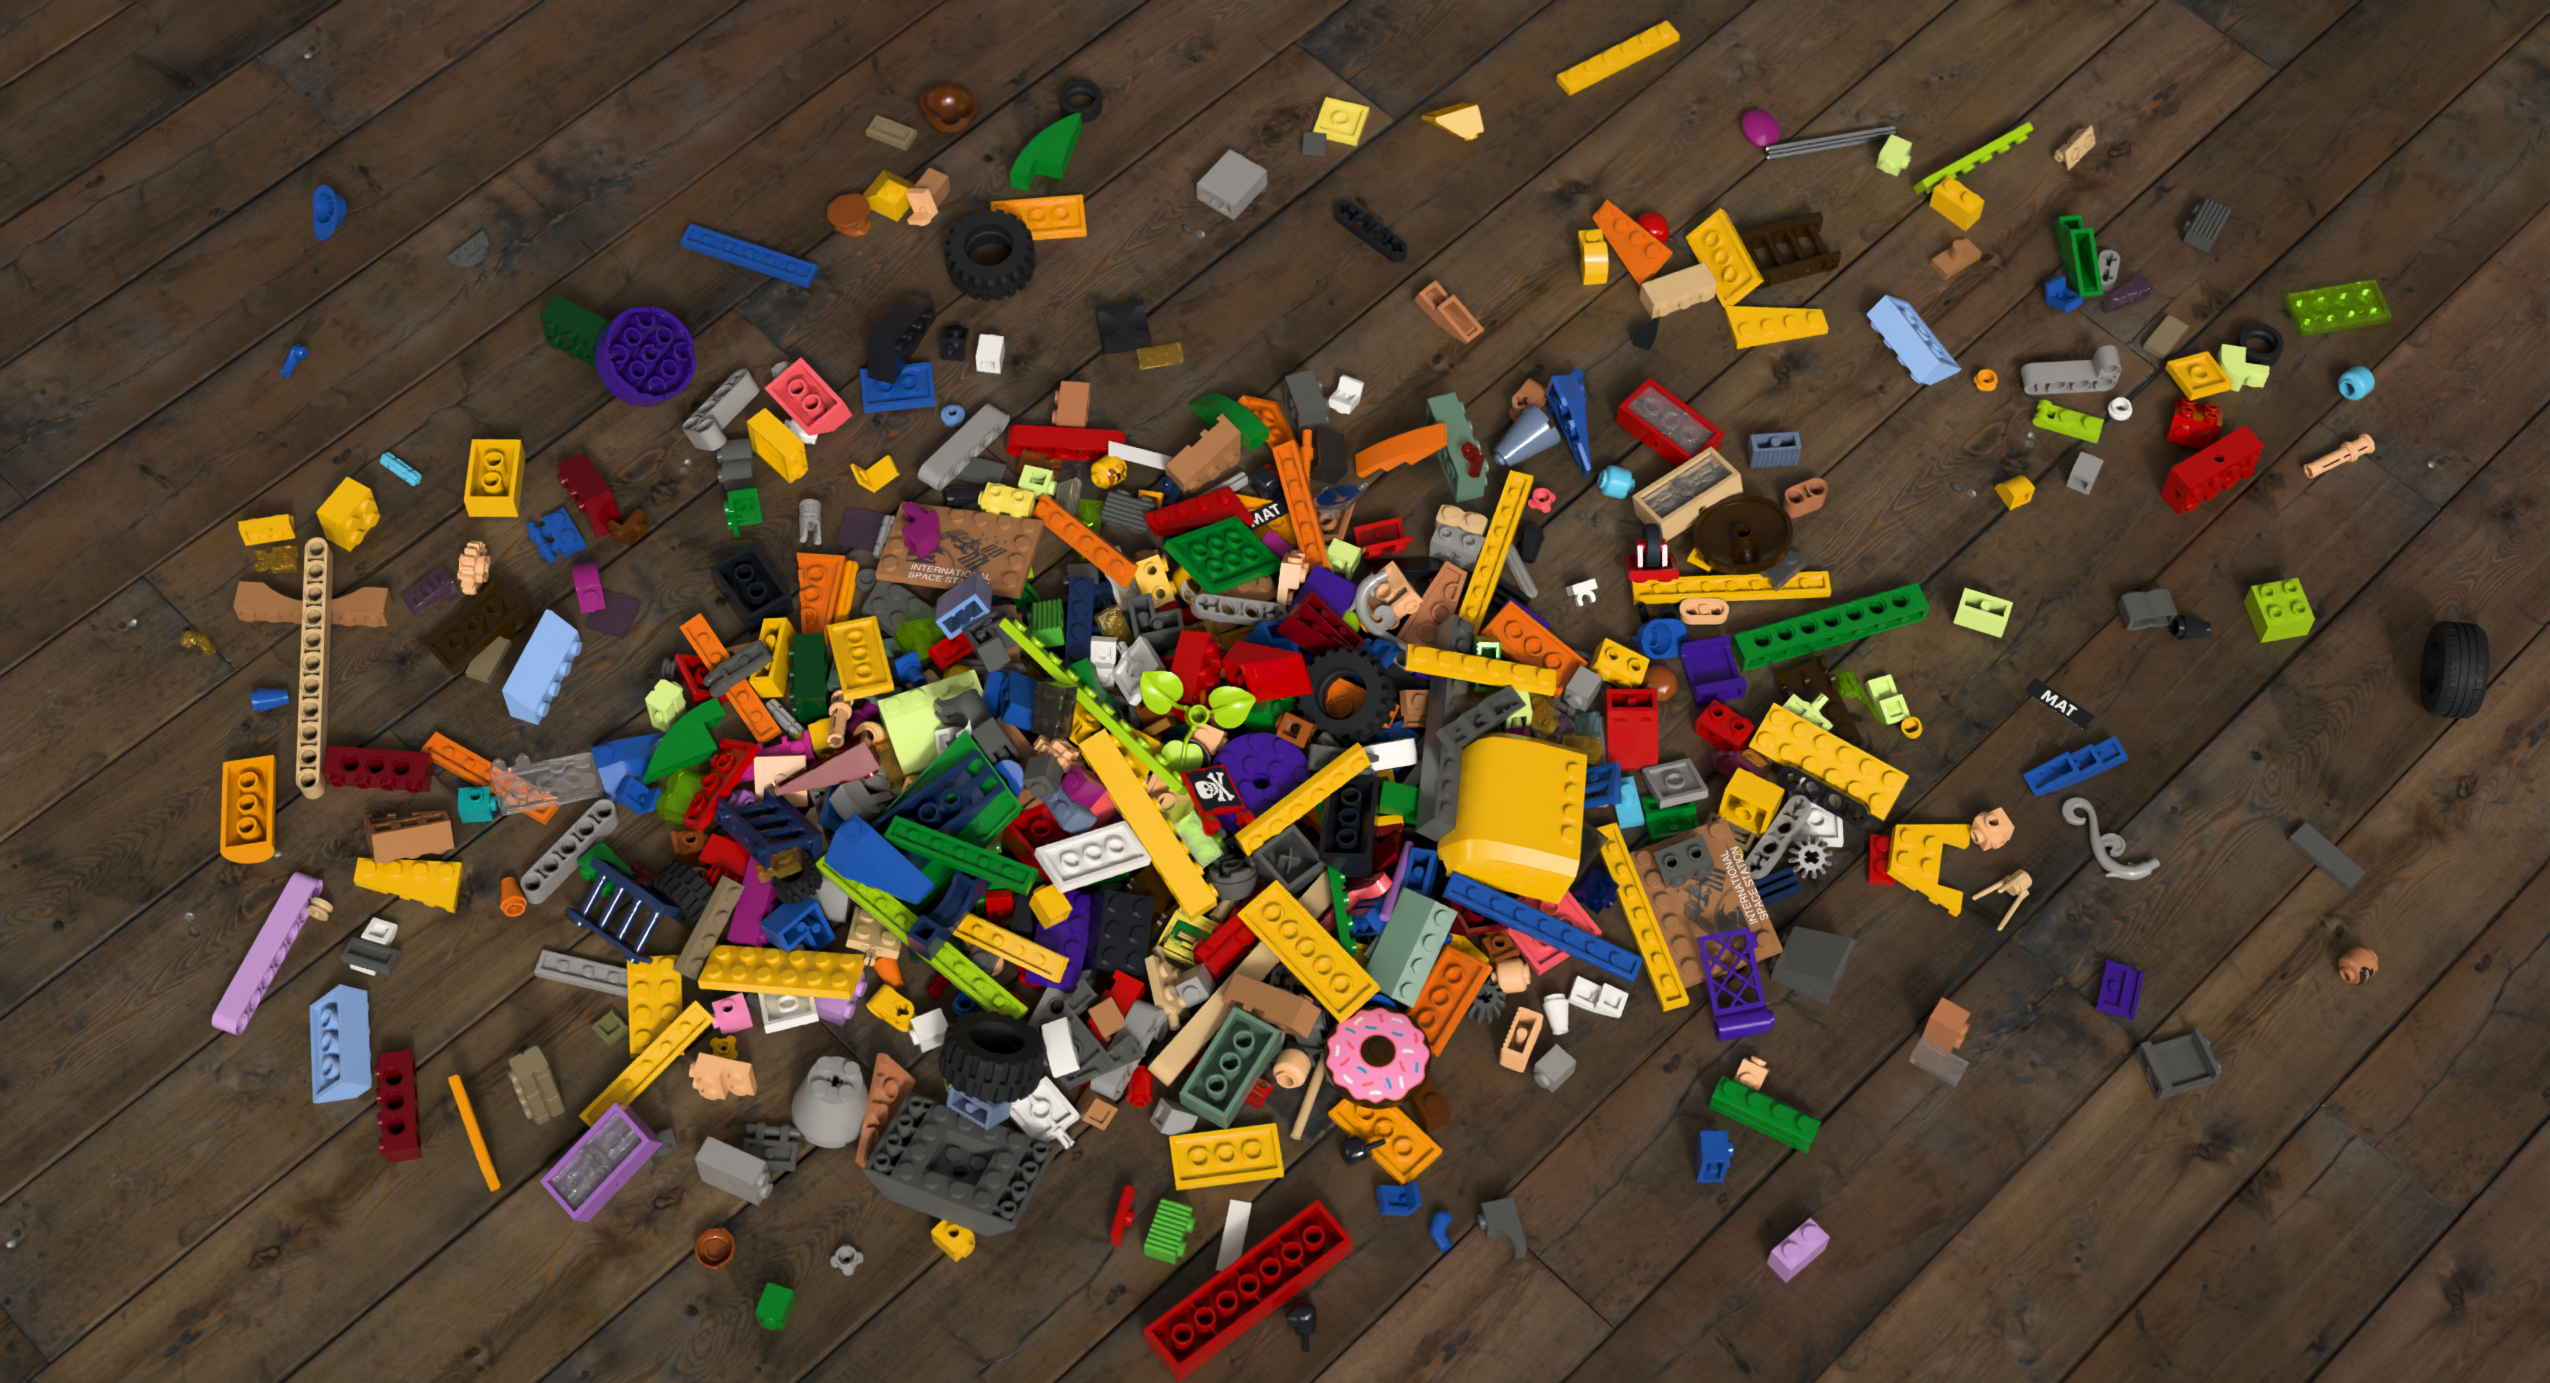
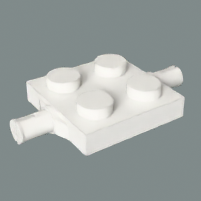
M1139 636L1130 647L1127 646L1125 641L1118 643L1119 645L1116 648L1119 650L1121 658L1118 665L1111 672L1113 679L1128 703L1137 706L1142 700L1140 693L1142 673L1144 671H1164L1166 669L1148 639Z
M1047 1076L1040 1080L1037 1089L1023 1100L1018 1099L1016 1102H1013L1009 1113L1010 1119L1025 1135L1046 1143L1057 1138L1065 1149H1068L1069 1145L1071 1147L1074 1144V1140L1065 1131L1067 1127L1080 1119L1079 1113Z

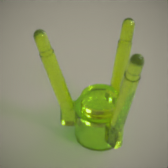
M1846 672L1837 677L1838 692L1841 698L1842 696L1846 698L1857 696L1860 702H1865L1873 716L1883 726L1885 724L1883 719L1863 691L1853 672Z

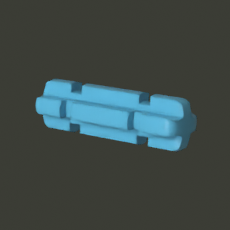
M389 452L381 455V465L386 468L389 467L391 472L412 486L420 484L422 478L420 473L413 470V468L400 459H396Z

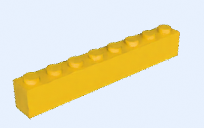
M1104 728L1078 744L1079 752L1092 772L1097 774L1107 788L1105 792L1150 855L1152 864L1189 921H1193L1217 906L1216 897L1219 895L1211 882L1206 884L1202 878L1204 871L1197 861L1192 862L1187 855L1190 853V850L1183 840L1178 841L1174 835L1176 829L1169 818L1164 820L1159 812L1162 810V807L1155 797L1150 798L1147 794L1148 786L1141 775L1136 777L1132 771L1134 764L1127 754L1123 756L1119 751L1118 747L1121 745L1116 736L1112 733L1109 735Z

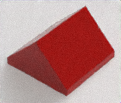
M677 653L675 661L678 673L694 706L697 707L713 699L709 692V687H706L703 683V678L710 671L700 656ZM726 694L719 696V698L717 697L720 704L730 701Z

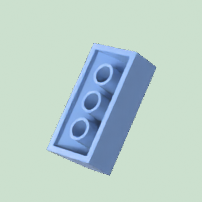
M1885 295L1866 314L1871 320L1870 325L1872 328L1884 336V343L1890 349L1895 350L1898 354V361L1910 369V376L1917 383L1932 385L1961 370L1960 366L1909 302Z
M545 610L502 689L510 716L536 725L540 723L542 717H546L553 696L556 697L561 687L560 683L564 676H568L570 673L571 663L574 657L580 654L582 649V642L578 631L551 610Z
M339 984L310 1006L313 1103L357 1098L371 1088L369 1003L367 991Z

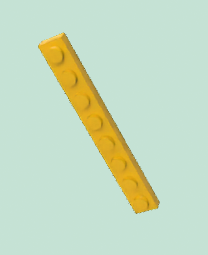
M1510 470L1458 615L1474 624L1473 637L1479 636L1533 484L1534 476Z
M1828 571L1799 572L1778 591L1772 587V582L1767 577L1763 578L1760 574L1687 576L1672 579L1671 582L1647 580L1645 583H1635L1633 580L1631 581L1634 605L1638 602H1644L1645 604L1681 603L1688 598H1718L1724 601L1822 598L1830 597L1831 595Z
M1617 822L1592 829L1593 839L1639 953L1643 958V963L1663 1012L1688 1005L1689 998Z

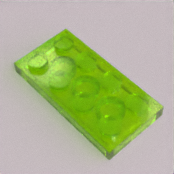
M2376 279L2287 294L2285 302L2301 337L2387 323L2392 318Z

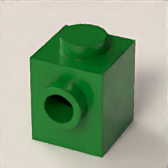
M767 1282L755 1311L757 1320L762 1327L769 1330H775L776 1328L785 1330L796 1303L794 1290Z

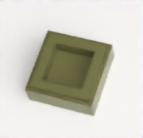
M610 1010L591 1025L592 1030L608 1047L629 1032V1027L613 1010Z

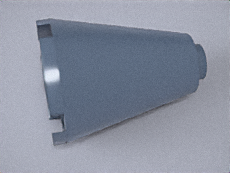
M1530 404L1494 447V455L1492 457L1500 467L1504 465L1509 468L1557 445L1561 441L1560 435L1555 426L1551 429L1548 424L1549 418L1537 406Z

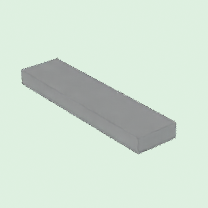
M542 950L534 970L535 976L628 997L626 968Z

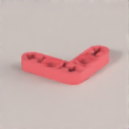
M1385 872L1375 873L1373 878L1358 877L1343 890L1348 891L1350 906L1345 907L1346 914L1358 901L1382 895L1389 889L1393 881ZM1333 902L1316 920L1328 933L1336 926Z

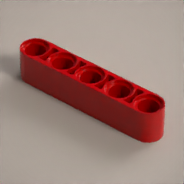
M1013 425L1008 430L1006 451L1009 455L1015 457L1096 462L1108 454L1109 441L1126 445V435L1116 430Z

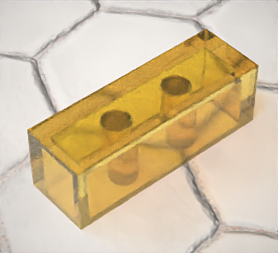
M1181 342L1137 349L1139 369L1183 363Z
M890 738L874 742L890 790L903 786L905 776Z

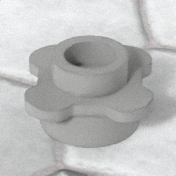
M843 1244L837 1250L835 1256L831 1258L830 1262L833 1267L840 1268L844 1275L850 1276L854 1273V1268L857 1264L863 1262L864 1257L861 1252H856L849 1244ZM845 1258H849V1259H850L848 1262H845V1261H844Z

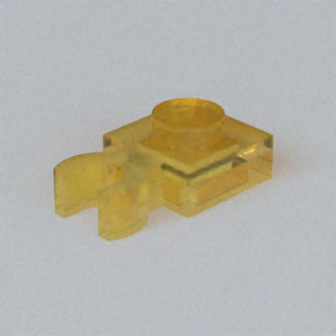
M298 546L272 547V553L262 550L256 551V559H263V561L254 563L255 570L261 572L271 567L273 573L298 572L300 553Z
M796 846L790 850H783L773 855V861H770L769 869L763 868L759 863L755 865L759 872L756 873V876L760 883H764L775 875L780 879L801 871V854Z

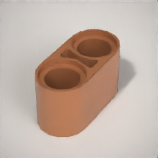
M1812 478L1788 488L1784 495L1782 507L1790 518L1800 517L1821 508L1824 505L1828 491L1827 483L1820 478Z

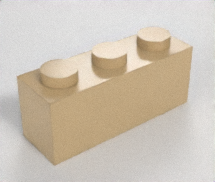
M1703 262L1641 284L1639 299L1651 319L1659 316L1663 317L1670 312L1686 309L1693 304L1707 302L1714 298L1717 282L1706 263Z

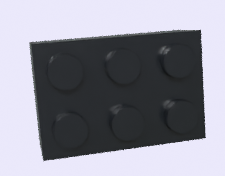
M754 544L710 567L715 586L750 635L761 630L763 619L784 618L794 612L791 595Z
M1107 889L1094 892L1084 970L1113 975L1117 969L1133 978L1145 976V958H1147L1154 898Z

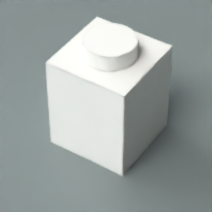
M980 334L976 352L977 371L1001 373L1005 353L1003 336Z
M941 1008L910 1019L912 1030L908 1031L914 1046L919 1045L922 1053L943 1045L948 1024Z

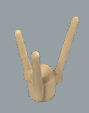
M2018 869L2012 875H2007L2001 881L1973 895L1972 900H1977L1998 889V893L2006 890L2013 896L2018 895L1997 927V930L2001 931L2022 900L2029 895L2027 889L2032 885V879L2024 870Z

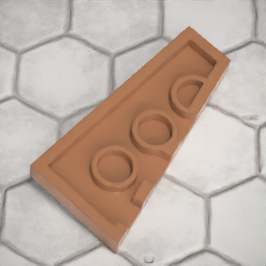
M1446 561L1423 595V601L1419 604L1418 610L1409 616L1396 637L1407 644L1434 648L1435 629L1447 618L1455 614L1467 578V572Z
M877 1053L868 1105L855 1160L862 1168L866 1165L907 1094L912 1092L916 1082L909 1073L886 1053Z

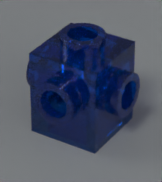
M1594 867L1581 882L1573 897L1598 915L1604 907L1609 909L1616 901L1617 896L1614 894L1620 885Z

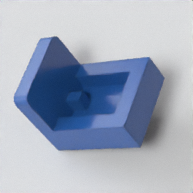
M2060 275L2045 284V300L2049 306L2067 314L2083 304V297L2066 288L2065 276Z
M628 776L624 777L615 800L637 815L656 809L662 790L658 787L649 789L633 777Z
M1410 1181L1406 1186L1380 1185L1376 1189L1380 1215L1409 1216L1421 1206L1422 1197L1417 1181Z

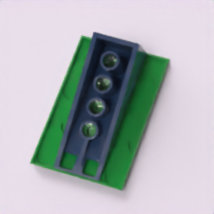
M965 730L870 826L883 837L896 815L985 849L995 840V836L1019 816L1023 807ZM892 845L935 884V887L918 905L894 897L916 915L937 896L940 890L953 880L957 869Z

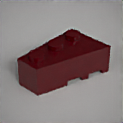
M584 453L557 464L560 472L557 478L563 489L566 488L570 499L575 501L579 512L583 514L597 539L610 533L608 527L610 519L623 525L611 489Z
M1313 590L1309 591L1292 607L1275 630L1313 655L1320 654L1322 657L1326 655L1325 651L1333 648L1336 651H1339L1340 647H1349L1351 650L1354 648L1361 649L1366 642Z

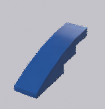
M2113 736L2096 746L2090 744L2072 754L2066 752L2023 774V777L2034 796L2038 797L2102 773L2127 761L2128 756L2116 736Z

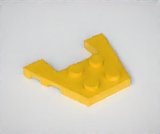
M1896 825L1892 830L1887 874L1913 891L1919 890L1929 897V901L1935 905L1941 904L1949 909L1948 913L1957 917L1961 913L1963 892L1938 885L1943 843L1966 849L1969 846L1971 825Z

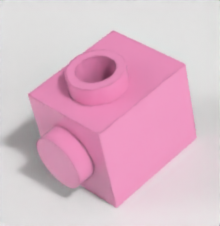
M743 993L712 1003L714 1013L710 1015L715 1019L712 1024L714 1029L720 1028L722 1037L753 1027Z

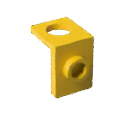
M889 455L866 471L854 463L850 465L858 484L873 493L899 475L893 459Z

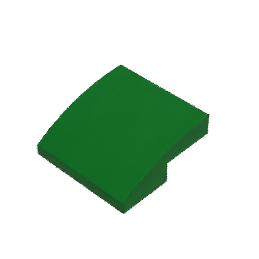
M1653 796L1640 797L1651 845L1700 827L1694 801L1660 809Z

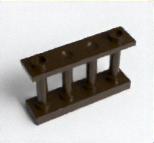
M1820 211L1738 232L1739 237L1764 280L1753 290L1766 289L1772 285L1825 271L1830 272L1839 267L1842 253L1840 250L1829 253L1819 234L1824 219ZM1810 236L1820 256L1807 259L1798 238ZM1789 242L1798 261L1785 264L1776 244ZM1767 248L1776 267L1764 270L1755 250Z

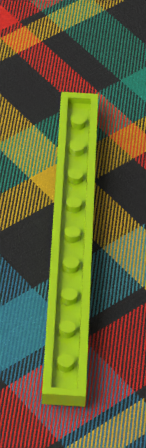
M1004 618L999 626L1173 792L1182 796L1188 793L1180 776L1181 772L1176 769L1174 771L1167 766L1169 761L1158 752L1156 754L1149 749L1151 744L1140 735L1137 737L1131 732L1133 727L1124 719L1119 720L1113 714L1116 711L1106 702L1101 703L1096 698L1098 694L1088 685L1084 687L1078 681L1080 677L1070 668L1066 670L1061 665L1063 661L1055 653H1048L1043 648L1045 646L1043 641L1035 635L1031 637L1026 632L1028 628L1018 619Z
M826 854L815 864L819 873L909 946L906 934L919 919L915 914L893 896L889 895V893L876 888L872 889L854 880L850 881L843 878L824 862ZM947 941L931 961L921 956L988 1013L995 1011L1002 1015L1009 1014L1018 1020L1028 1013V1008Z

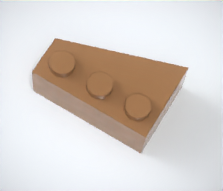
M1223 414L1216 418L1219 423L1209 432L1204 429L1200 433L1202 438L1194 446L1190 447L1187 445L1166 464V477L1172 478V481L1178 485L1183 497L1197 492L1202 485L1209 480H1215L1221 472L1227 468L1234 467L1240 460L1241 432Z
M1268 575L1216 595L1275 603L1278 592L1271 576ZM1201 587L1197 596L1208 593ZM1228 605L1221 606L1224 613L1233 614L1231 607ZM1245 608L1248 616L1256 617V612L1253 609ZM1204 620L1208 632L1213 638L1218 637L1220 633L1226 630L1231 631L1239 625Z
M446 810L413 812V817L397 818L396 813H388V818L372 819V814L363 815L367 843L375 863L388 864L394 862L395 859H415L422 854H441L449 849H454L451 821Z
M1235 972L1221 1000L1231 1008L1235 1006L1281 1032L1306 1039L1321 1012L1319 1008L1312 1004L1314 1000L1304 994L1299 993L1297 996L1286 989L1273 987Z

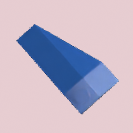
M1575 375L1553 376L1550 378L1545 393L1583 478H1586L1591 471L1584 400L1585 389L1582 382L1577 381Z
M667 732L614 740L590 748L608 800L613 803L618 802L615 798L624 777L631 776L644 786L649 784L643 783V775L657 746Z
M854 812L836 830L824 862L843 878L863 883L872 889L882 890L891 896L916 905L935 887V884Z

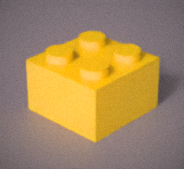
M349 477L343 480L316 512L327 540L350 552L356 545L362 542L364 535L371 527L377 524L380 518L371 489Z
M1738 767L1725 789L1717 816L1725 817L1726 820L1755 833L1756 838L1761 839L1776 818L1785 789Z

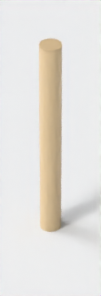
M1321 1053L1290 1134L1293 1139H1301L1325 1074L1324 1053Z

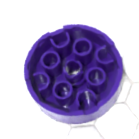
M652 306L649 308L634 307L621 313L603 328L595 346V363L605 386L619 399L640 407L660 405L685 389L694 375L696 358H694L692 347L694 343L686 327L669 312Z
M1249 733L1233 739L1219 751L1212 766L1225 764L1245 807L1253 813L1255 819L1312 777V771H1307L1308 761L1300 749L1293 743L1270 733ZM1261 783L1265 789H1258L1255 785ZM1235 812L1217 816L1221 824L1234 834L1242 830L1237 825ZM1303 815L1301 818L1297 819V820H1296L1295 822H1293L1292 824H1294L1295 826H1297L1298 823H1299V822L1302 820V818L1304 817V815Z

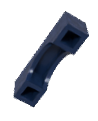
M1070 577L1064 667L1085 658L1090 660L1095 578Z
M957 870L942 902L931 913L927 915L922 914L906 934L909 948L931 961L992 883Z

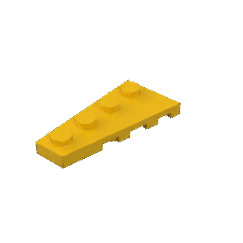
M1725 306L1724 314L1737 349L1827 334L1829 329L1822 309Z
M358 858L353 881L356 886L384 894L392 893L399 895L402 899L409 901L410 899L423 902L424 905L442 907L446 911L455 913L463 865L462 862L395 859L392 863L383 864L380 862L375 863L374 858Z

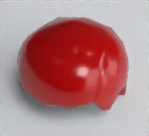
M1646 212L1637 217L1635 222L1662 244L1668 240L1670 232L1668 222L1663 215L1658 212Z

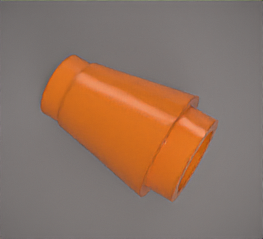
M513 877L504 878L501 881L500 908L507 916L515 917L521 915L525 911L527 901L516 879Z
M876 956L875 964L872 967L883 982L894 990L901 987L904 983L898 961L884 956Z

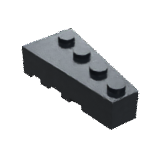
M908 294L868 336V378L895 384L931 324L935 321L934 300Z

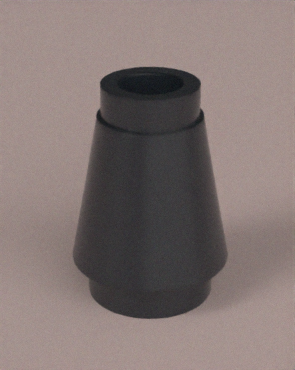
M949 486V488L943 490L945 507L957 509L978 502L979 488Z
M1525 526L1524 531L1521 532V560L1524 563H1535L1545 539L1544 531L1540 527Z
M2181 615L2173 619L2171 633L2179 640L2208 637L2211 633L2210 622Z

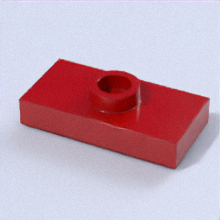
M1124 1186L1112 1225L1110 1241L1114 1246L1121 1247L1127 1226L1132 1227L1136 1211L1132 1209L1136 1199L1135 1187Z

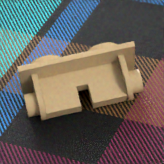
M2090 125L2087 129H2077L2067 140V144L2064 143L2055 151V160L2057 162H2066L2067 170H2070L2095 145L2093 126Z

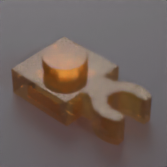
M1023 449L1017 466V474L1022 475L1025 465L1052 470L1053 468L1062 469V461L1056 458L1047 460V454ZM1052 470L1054 479H1058L1059 471Z

